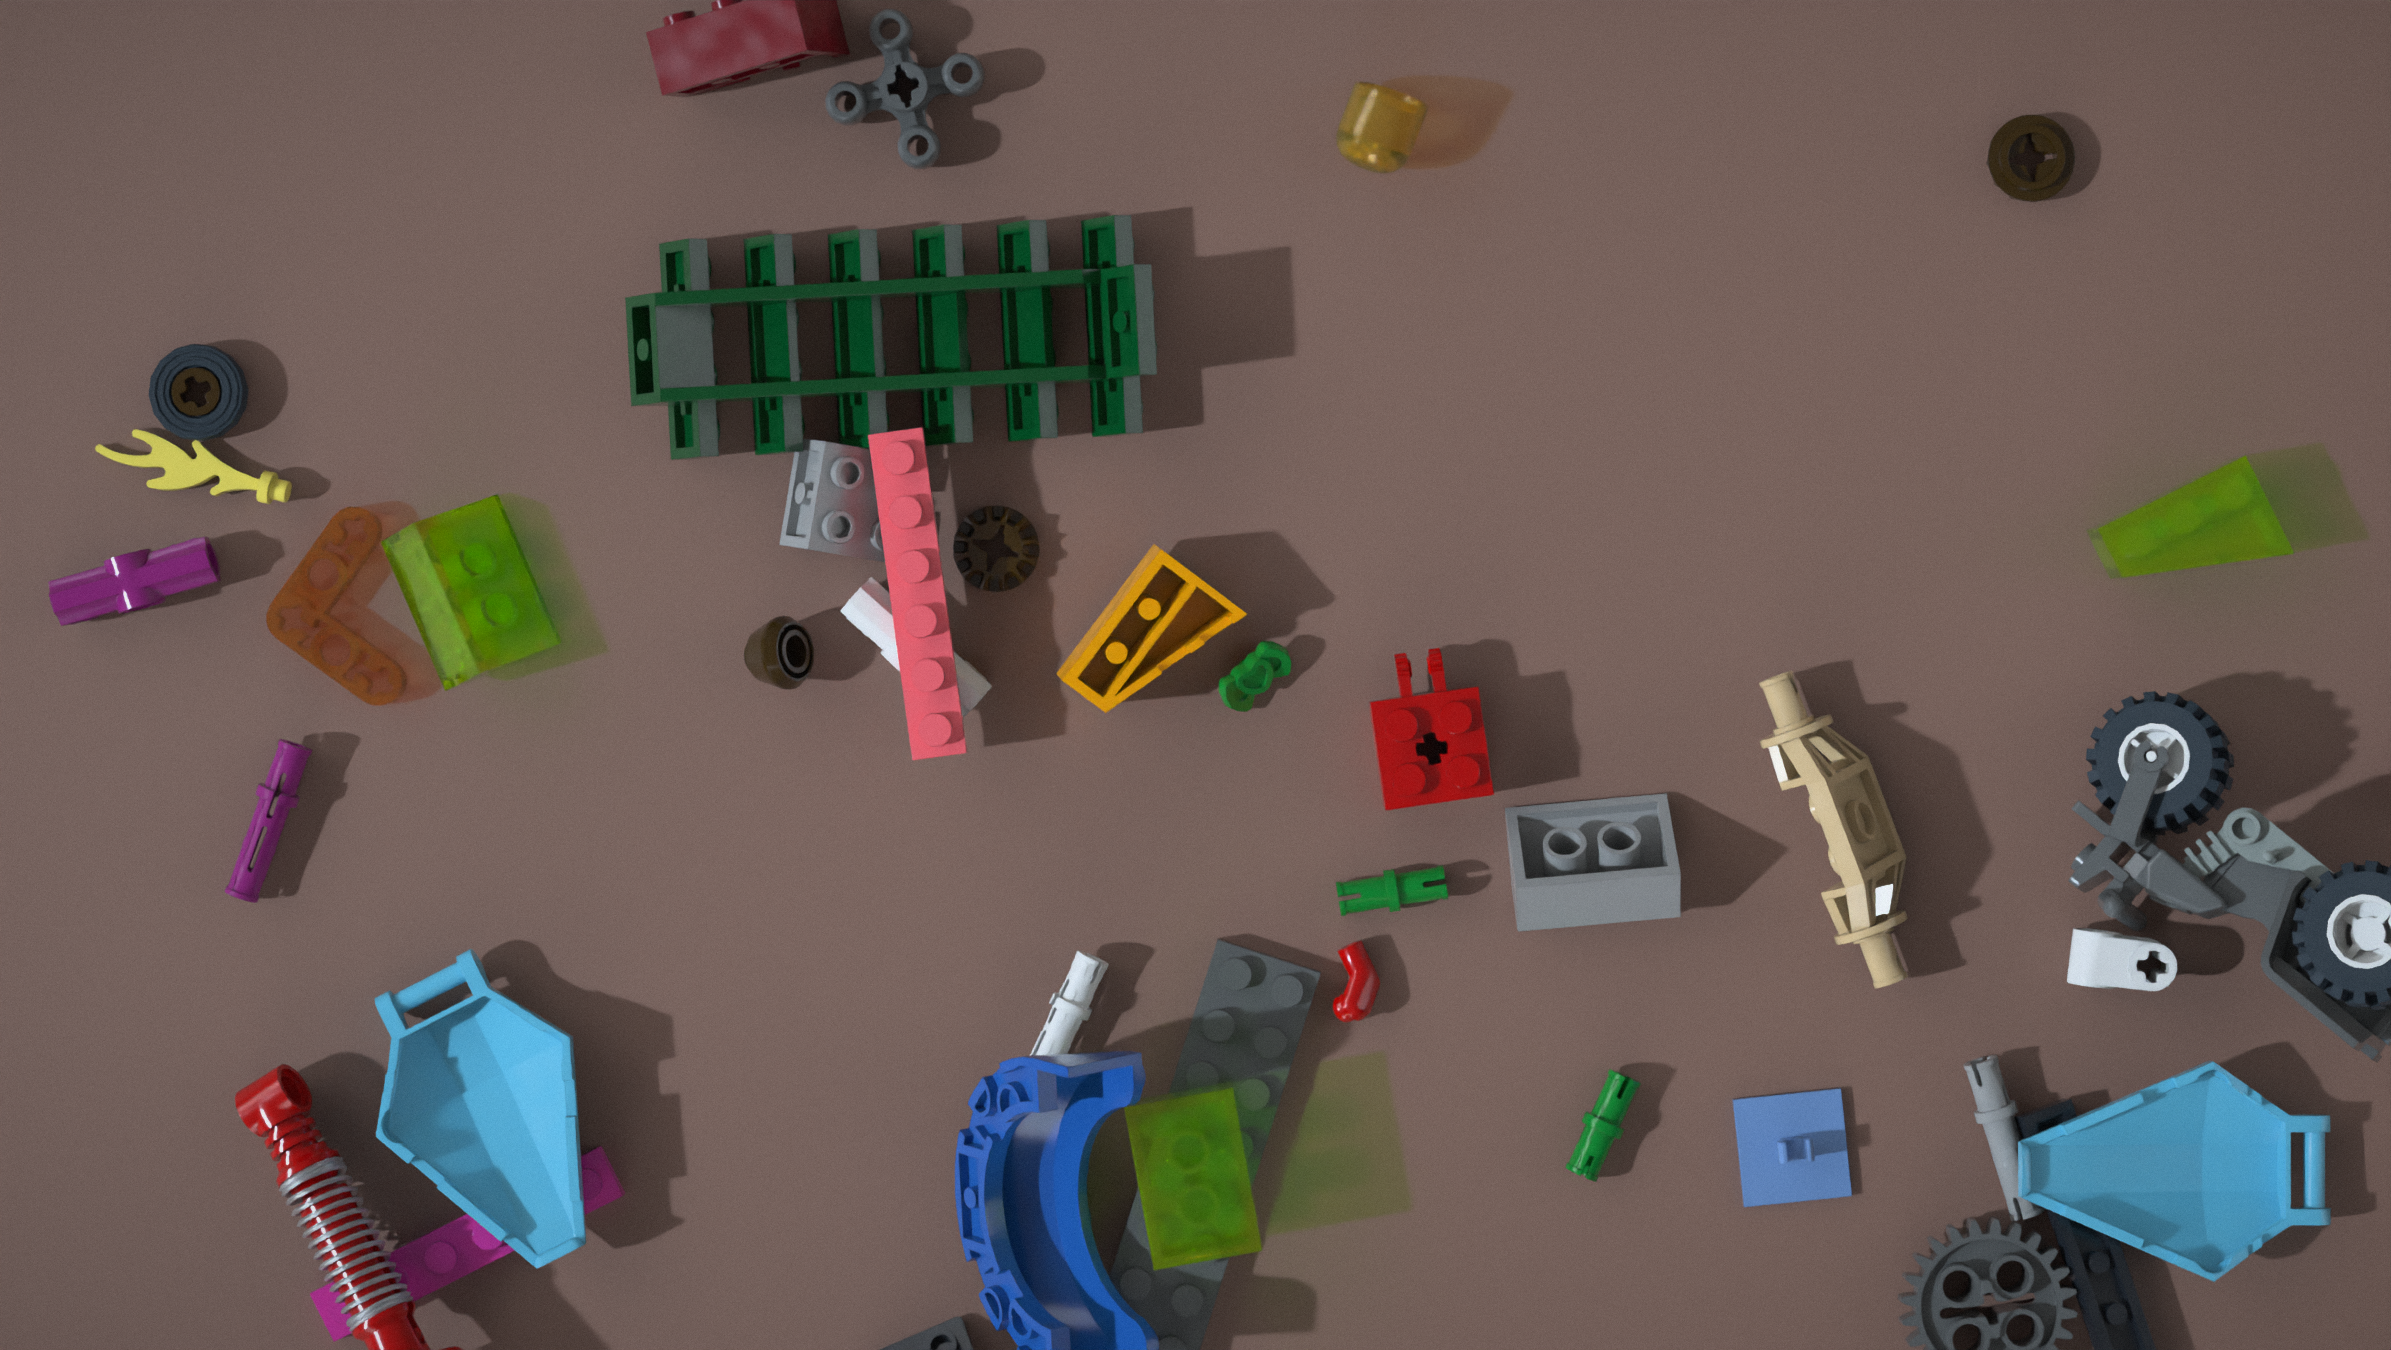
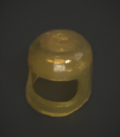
M1356 81L1336 134L1338 150L1347 161L1357 167L1373 173H1393L1401 169L1408 161L1429 106L1413 96L1392 88L1370 82Z

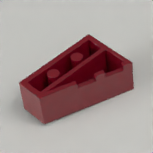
M716 0L711 3V12L698 16L695 15V11L671 14L663 18V27L646 32L662 96L688 97L750 81V76L782 67L784 72L800 68L799 61L817 55L833 56V59L850 55L836 0Z

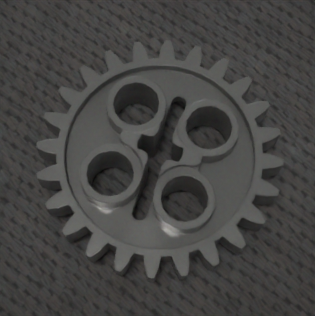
M1990 1216L1985 1231H1981L1977 1221L1972 1217L1967 1218L1965 1234H1960L1949 1223L1946 1225L1947 1242L1942 1244L1936 1238L1929 1236L1927 1240L1933 1253L1929 1257L1917 1252L1912 1254L1915 1261L1922 1267L1919 1273L1903 1272L1902 1277L1914 1286L1913 1292L1900 1293L1897 1298L1900 1302L1912 1306V1311L1898 1317L1902 1325L1916 1326V1330L1905 1338L1910 1347L1925 1344L1923 1350H1958L1953 1346V1335L1960 1326L1965 1324H1973L1978 1329L1976 1343L1966 1350H2059L2053 1344L2056 1338L2072 1339L2073 1334L2061 1326L2062 1319L2077 1317L2078 1312L2071 1307L2063 1305V1300L2071 1298L2077 1292L2072 1286L2059 1285V1281L2066 1277L2070 1270L2064 1264L2049 1265L2058 1253L2053 1246L2050 1245L2038 1252L2036 1251L2040 1244L2041 1235L2034 1230L2023 1240H2020L2021 1225L2016 1221H2012L2004 1233L2001 1232L1999 1219L1995 1216ZM2008 1261L2020 1262L2022 1275L2019 1281L2010 1287L1999 1286L1997 1282L1999 1267ZM1956 1270L1965 1271L1968 1275L1966 1290L1956 1297L1945 1295L1943 1291L1945 1277ZM2027 1293H2033L2035 1299L2030 1303L1994 1305L1991 1307V1316L1985 1317L1977 1309L1965 1310L1946 1318L1940 1317V1311L1944 1308L1976 1307L1984 1304L1983 1295L1989 1294L1998 1302L2019 1298ZM2019 1314L2030 1316L2031 1330L2029 1334L2020 1340L2008 1339L2006 1334L2008 1322Z

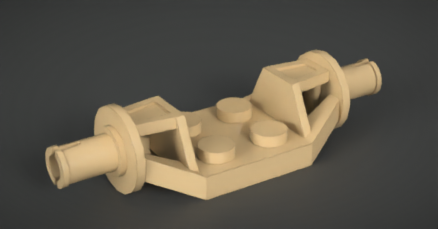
M1791 670L1759 682L1777 728L1773 729L1774 734L1762 738L1759 742L1761 748L1769 749L1782 791L1802 785L1807 786L1810 794V811L1814 819L1822 826L1829 845L1828 856L1830 864L1842 879L1841 882L1821 892L1825 905L1838 931L1833 936L1837 945L1850 942L1859 944L1872 976L1874 988L1885 987L1908 977L1890 934L1894 930V926L1908 919L1905 910L1896 911L1907 857L1869 757L1827 726L1834 722L1831 714L1814 718V715H1807L1793 678V671ZM1818 750L1822 752L1830 760V762H1827L1823 758V756L1818 752Z

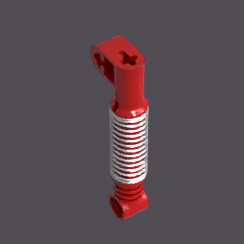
M282 1064L236 1092L235 1104L242 1121L257 1136L268 1137L264 1144L267 1149H274L270 1153L272 1160L280 1161L276 1165L279 1172L276 1183L279 1191L282 1192L281 1196L290 1197L286 1205L293 1206L301 1203L293 1210L291 1216L302 1217L298 1221L297 1227H307L302 1237H312L313 1241L309 1243L308 1248L318 1249L313 1259H323L324 1262L320 1265L319 1270L329 1271L324 1281H334L335 1284L331 1286L329 1292L339 1291L340 1295L336 1298L335 1303H345L346 1306L342 1308L341 1314L350 1313L351 1317L348 1318L346 1324L350 1327L349 1331L352 1332L354 1338L364 1341L368 1350H431L413 1316L416 1304L413 1297L410 1296L411 1292L406 1291V1284L398 1283L401 1280L402 1274L393 1272L396 1263L388 1261L391 1252L382 1251L385 1241L376 1240L379 1237L380 1231L371 1229L374 1225V1220L366 1218L369 1209L361 1207L363 1198L356 1196L358 1187L349 1186L352 1182V1176L344 1175L347 1166H345V1162H342L343 1158L340 1157L338 1150L329 1148L325 1141L318 1142L322 1138V1134L319 1129L312 1130L316 1126L314 1118H306L310 1114L312 1107V1096L302 1076L291 1066ZM347 1180L345 1183L337 1184V1181ZM452 1346V1347L443 1348V1349H439V1350H463V1349H461L460 1347Z

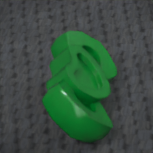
M1261 641L1254 652L1249 653L1245 659L1239 662L1238 666L1232 669L1230 675L1224 676L1219 680L1218 691L1223 704L1239 712L1251 710L1255 694L1267 691L1271 686L1273 678L1287 676L1291 672V659L1288 650L1273 641Z

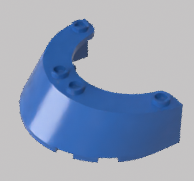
M1135 1051L1031 1055L1016 1057L999 1063L1000 1068L993 1075L985 1076L980 1080L968 1101V1105L973 1113L969 1128L959 1130L955 1158V1199L960 1236L966 1261L976 1260L985 1288L979 1293V1298L987 1315L997 1331L1006 1329L1015 1343L1019 1346L1017 1350H1159V1341L1155 1331L1146 1319L1138 1315L1122 1298L1103 1266L1093 1237L1091 1213L1087 1200L1089 1158L1097 1133L1110 1115L1123 1107L1135 1105L1142 1095L1146 1080L1145 1070L1142 1065V1053Z

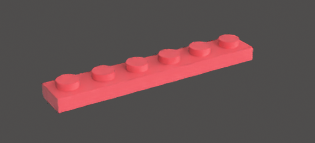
M921 427L868 435L912 760L968 753L924 429Z

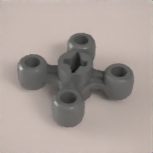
M884 9L872 18L869 26L870 38L884 57L885 67L882 75L870 84L859 85L851 81H841L833 85L825 98L826 110L836 123L844 126L855 125L861 122L867 114L873 111L884 110L892 113L898 119L901 126V135L897 143L898 154L901 160L908 167L916 170L927 169L935 164L941 153V142L926 121V110L929 103L935 97L942 94H952L960 98L977 94L984 84L985 70L981 62L975 56L968 53H957L950 56L943 65L937 68L919 66L910 55L913 26L909 18L903 12L896 9ZM887 24H898L900 26V33L896 38L888 40L882 37L883 28ZM961 67H968L973 71L971 80L965 84L954 81V74ZM902 71L912 84H919V88L911 91V107H907L898 94L891 95V91L899 88L900 72ZM843 96H855L856 105L851 111L842 112L839 110L838 103ZM917 139H924L929 143L927 152L922 156H914L910 153V146Z

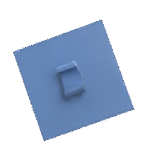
M1841 1088L1732 1099L1744 1207L1852 1196Z

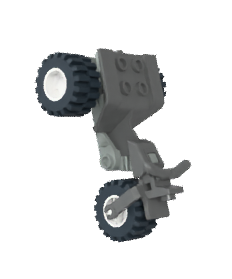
M2156 691L2143 692L2144 699L2136 700L2133 696L2121 700L2124 707L2118 712L2110 708L2103 715L2107 720L2105 726L2102 729L2095 726L2090 736L2096 743L2094 749L2087 748L2086 761L2092 764V771L2087 772L2089 783L2096 788L2097 793L2095 795L2101 804L2107 807L2114 817L2110 825L2079 800L2071 808L2105 837L2097 846L2090 843L2078 854L2071 865V869L2075 872L2068 881L2077 889L2086 893L2114 876L2115 878L2099 894L2098 905L2107 916L2116 918L2133 931H2140L2147 924L2145 913L2132 904L2136 895L2144 887L2146 893L2150 895L2149 898L2153 901L2189 915L2193 913L2205 919H2212L2232 913L2263 923L2269 931L2260 962L2266 976L2358 1052L2361 1050L2370 1059L2378 1063L2382 1058L2380 1054L2385 1045L2391 1046V865L2388 867L2382 865L2379 861L2366 860L2365 865H2356L2352 861L2341 864L2342 870L2333 873L2260 812L2252 808L2234 810L2227 816L2222 829L2217 834L2211 830L2206 833L2213 842L2209 847L2201 839H2198L2196 844L2202 850L2200 854L2197 855L2191 848H2186L2184 851L2188 856L2184 858L2185 863L2182 864L2174 856L2156 846L2159 835L2165 836L2166 831H2173L2176 834L2188 832L2187 826L2194 822L2201 826L2210 820L2205 814L2213 807L2219 811L2225 802L2220 796L2224 789L2231 790L2233 778L2229 776V768L2234 767V755L2228 751L2227 747L2230 745L2226 734L2219 728L2218 723L2193 701L2189 700L2188 702L2178 694L2167 692L2166 696H2160ZM2130 849L2135 850L2136 853L2124 867H2121L2118 863Z

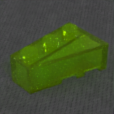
M2246 455L2231 458L2086 530L2110 579L2294 554Z

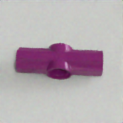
M204 536L173 544L156 551L143 549L119 555L103 561L104 566L52 580L48 584L53 612L61 626H68L96 619L99 616L116 611L119 614H124L165 602V597L219 582L221 578L216 552L209 538Z

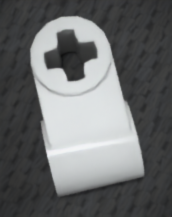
M2073 928L2067 975L2068 983L2095 988L2115 989L2119 987L2160 991L2168 987L2175 979L2178 970L2177 960L2173 952L2159 941L2146 937L2122 935L2121 933L2106 930ZM2149 951H2152V955L2161 961L2160 969H2151L2149 977H2146L2145 972L2137 968L2136 965L2138 960H2146L2149 956Z

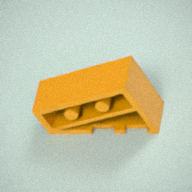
M1153 544L1056 674L1063 682L1106 713L1160 676L1162 671L1185 655L1193 653L1203 646L1204 642L1231 623L1234 624L1242 619L1247 613Z

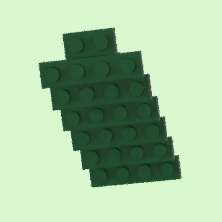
M1111 215L1081 221L1083 269L1049 271L1050 245L1047 239L1046 220H1024L996 225L999 274L964 276L965 248L962 243V225L943 224L912 230L915 276L913 279L879 280L881 256L877 246V229H856L828 234L830 283L794 284L796 258L792 248V234H769L743 239L746 288L710 290L709 279L712 266L708 256L707 239L688 238L659 244L662 292L625 298L631 406H668L671 460H690L719 456L720 424L716 414V402L752 401L755 455L804 452L803 435L805 432V421L801 413V397H837L839 444L870 449L868 435L888 432L890 421L886 410L885 393L921 392L922 424L926 446H945L973 442L972 426L974 423V412L971 406L970 388H1005L1008 442L1058 438L1057 420L1059 409L1056 402L1055 383H1090L1092 437H1112L1143 433V401L1141 399L1140 377L1157 375V343L1155 340L1154 288L1152 285L1151 264H1134L1133 253L1135 243L1132 235L1131 215ZM1050 288L1085 289L1089 365L1054 367L1056 355L1053 348L1051 315L1053 300ZM965 293H1000L1004 370L970 372L971 357L968 352L967 336L968 303ZM880 297L916 298L919 375L885 376L887 366L883 356L882 338L884 311ZM795 302H831L835 379L801 381L802 367L798 358L797 340L799 312ZM711 307H747L751 384L717 385L718 375L714 365L712 340L715 321Z

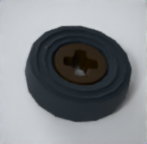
M190 344L174 349L159 361L150 378L149 399L154 415L166 430L182 439L207 441L223 436L238 424L247 407L249 389L244 371L231 355L215 346ZM194 378L198 383H209L211 386V390L205 394L207 403L202 407L198 402L186 400V394L191 391L189 381L194 380Z

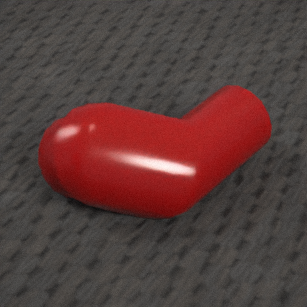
M1358 940L1337 950L1350 979L1344 993L1334 999L1333 1011L1336 1017L1345 1023L1353 1020L1361 1021L1371 1012L1380 987V978L1362 940Z

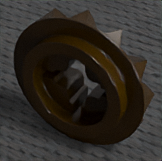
M2023 115L2005 123L1990 141L1986 165L1990 170L1994 185L2011 199L2034 203L2054 196L2067 184L2075 165V151L2069 135L2057 122L2040 115ZM2027 136H2029V144H2032L2034 153H2043L2044 156L2052 155L2053 159H2047L2035 167L2033 182H2031V176L2027 173L2025 165H2017L2016 162L2009 163L2008 160L2024 152Z
M986 506L966 516L954 535L953 558L963 578L979 589L990 592H1003L1016 588L1030 577L1037 565L1040 547L1035 528L1023 514L1010 507ZM1003 525L1005 526L1003 535H1005L1004 544L1010 547L1011 551L1019 553L1018 558L1009 556V558L999 557L996 565L993 564L991 572H988V553L973 543L975 539L983 541V539L993 540L995 534L999 533L1000 527Z

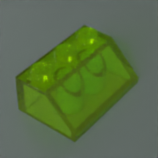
M498 494L414 522L381 541V545L445 691L488 676L562 643Z

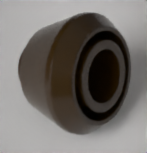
M790 616L775 617L755 630L748 638L744 650L745 664L752 675L761 682L784 690L798 688L806 680L813 667L814 647L808 631Z

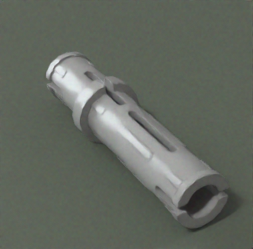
M1989 1055L1987 1060L1983 1056L1968 1061L1963 1065L1978 1108L1973 1113L1976 1123L1983 1125L2006 1199L2010 1220L2018 1221L2021 1219L2020 1215H2022L2023 1220L2043 1213L2044 1207L2018 1197V1141L2022 1140L2014 1116L2015 1113L2019 1112L2015 1100L2009 1099L1999 1067L1998 1056Z

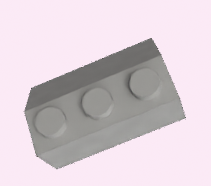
M1667 793L1505 808L1512 895L1518 932L1681 917V872Z

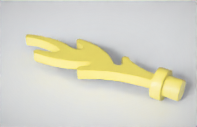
M137 429L132 431V436L145 441L152 447V452L149 455L122 454L112 451L101 444L95 447V450L101 455L125 465L139 468H164L165 475L163 477L147 481L146 485L151 489L162 491L185 490L199 486L219 476V484L210 490V493L216 497L232 491L252 490L257 491L256 498L258 502L271 504L273 500L286 503L291 494L292 483L278 479L277 473L265 470L261 474L260 479L239 472L219 460L197 440L192 442V447L197 453L195 459H192L175 444L157 435Z

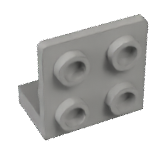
M803 439L804 452L794 453L779 545L885 562L870 449Z

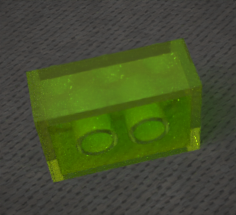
M1233 1082L1140 1098L1135 1105L1124 1107L1153 1269L1159 1270L1262 1251V1238Z

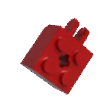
M1440 648L1428 649V656L1426 658L1428 674L1431 675L1433 692L1413 695L1411 662L1407 658L1406 653L1394 654L1400 697L1369 701L1384 809L1393 810L1494 795L1479 687L1473 686L1447 690ZM1429 732L1434 733L1437 741H1445L1446 744L1445 753H1438L1440 760L1434 763H1429L1425 755H1417L1416 744L1424 743L1423 735Z

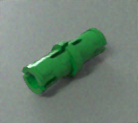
M1443 865L1395 874L1394 869L1383 870L1384 876L1336 882L1338 897L1354 894L1361 895L1360 898L1339 901L1341 917L1346 916V914L1389 907L1390 912L1401 911L1400 905L1448 899L1446 884L1431 887L1423 886L1424 883L1445 880Z
M1609 1069L1608 1077L1592 1112L1586 1111L1582 1122L1586 1125L1569 1162L1565 1166L1566 1169L1579 1176L1582 1174L1588 1180L1597 1182L1598 1174L1614 1139H1621L1625 1130L1620 1126L1637 1089L1641 1085L1639 1081Z

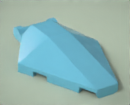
M469 949L456 956V963L395 994L389 990L374 999L377 1010L391 1036L388 1070L385 1075L376 1137L407 1164L412 1163L437 1184L436 1188L500 1242L505 1241L538 1269L587 1243L573 1036L491 987L479 957L473 949ZM467 982L473 996L409 1028L404 1013Z
M2207 1061L2018 1141V1197L2215 1282L2245 1260L2250 1254L2261 1248L2262 1244L2291 1225H2331V1208L2325 1207V1132H2331L2330 1115H2289L2215 1062ZM2291 1132H2303V1207H2291Z

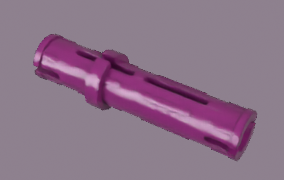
M280 739L277 744L278 748L265 783L258 784L255 794L259 796V800L244 837L230 882L225 889V893L252 903H257L259 900L261 887L276 852L290 808H297L300 797L296 795L308 757L312 753V749L285 739ZM283 773H285L287 776L276 803L274 813L270 815L274 798L276 797ZM265 826L267 827V832L254 868H251V862Z

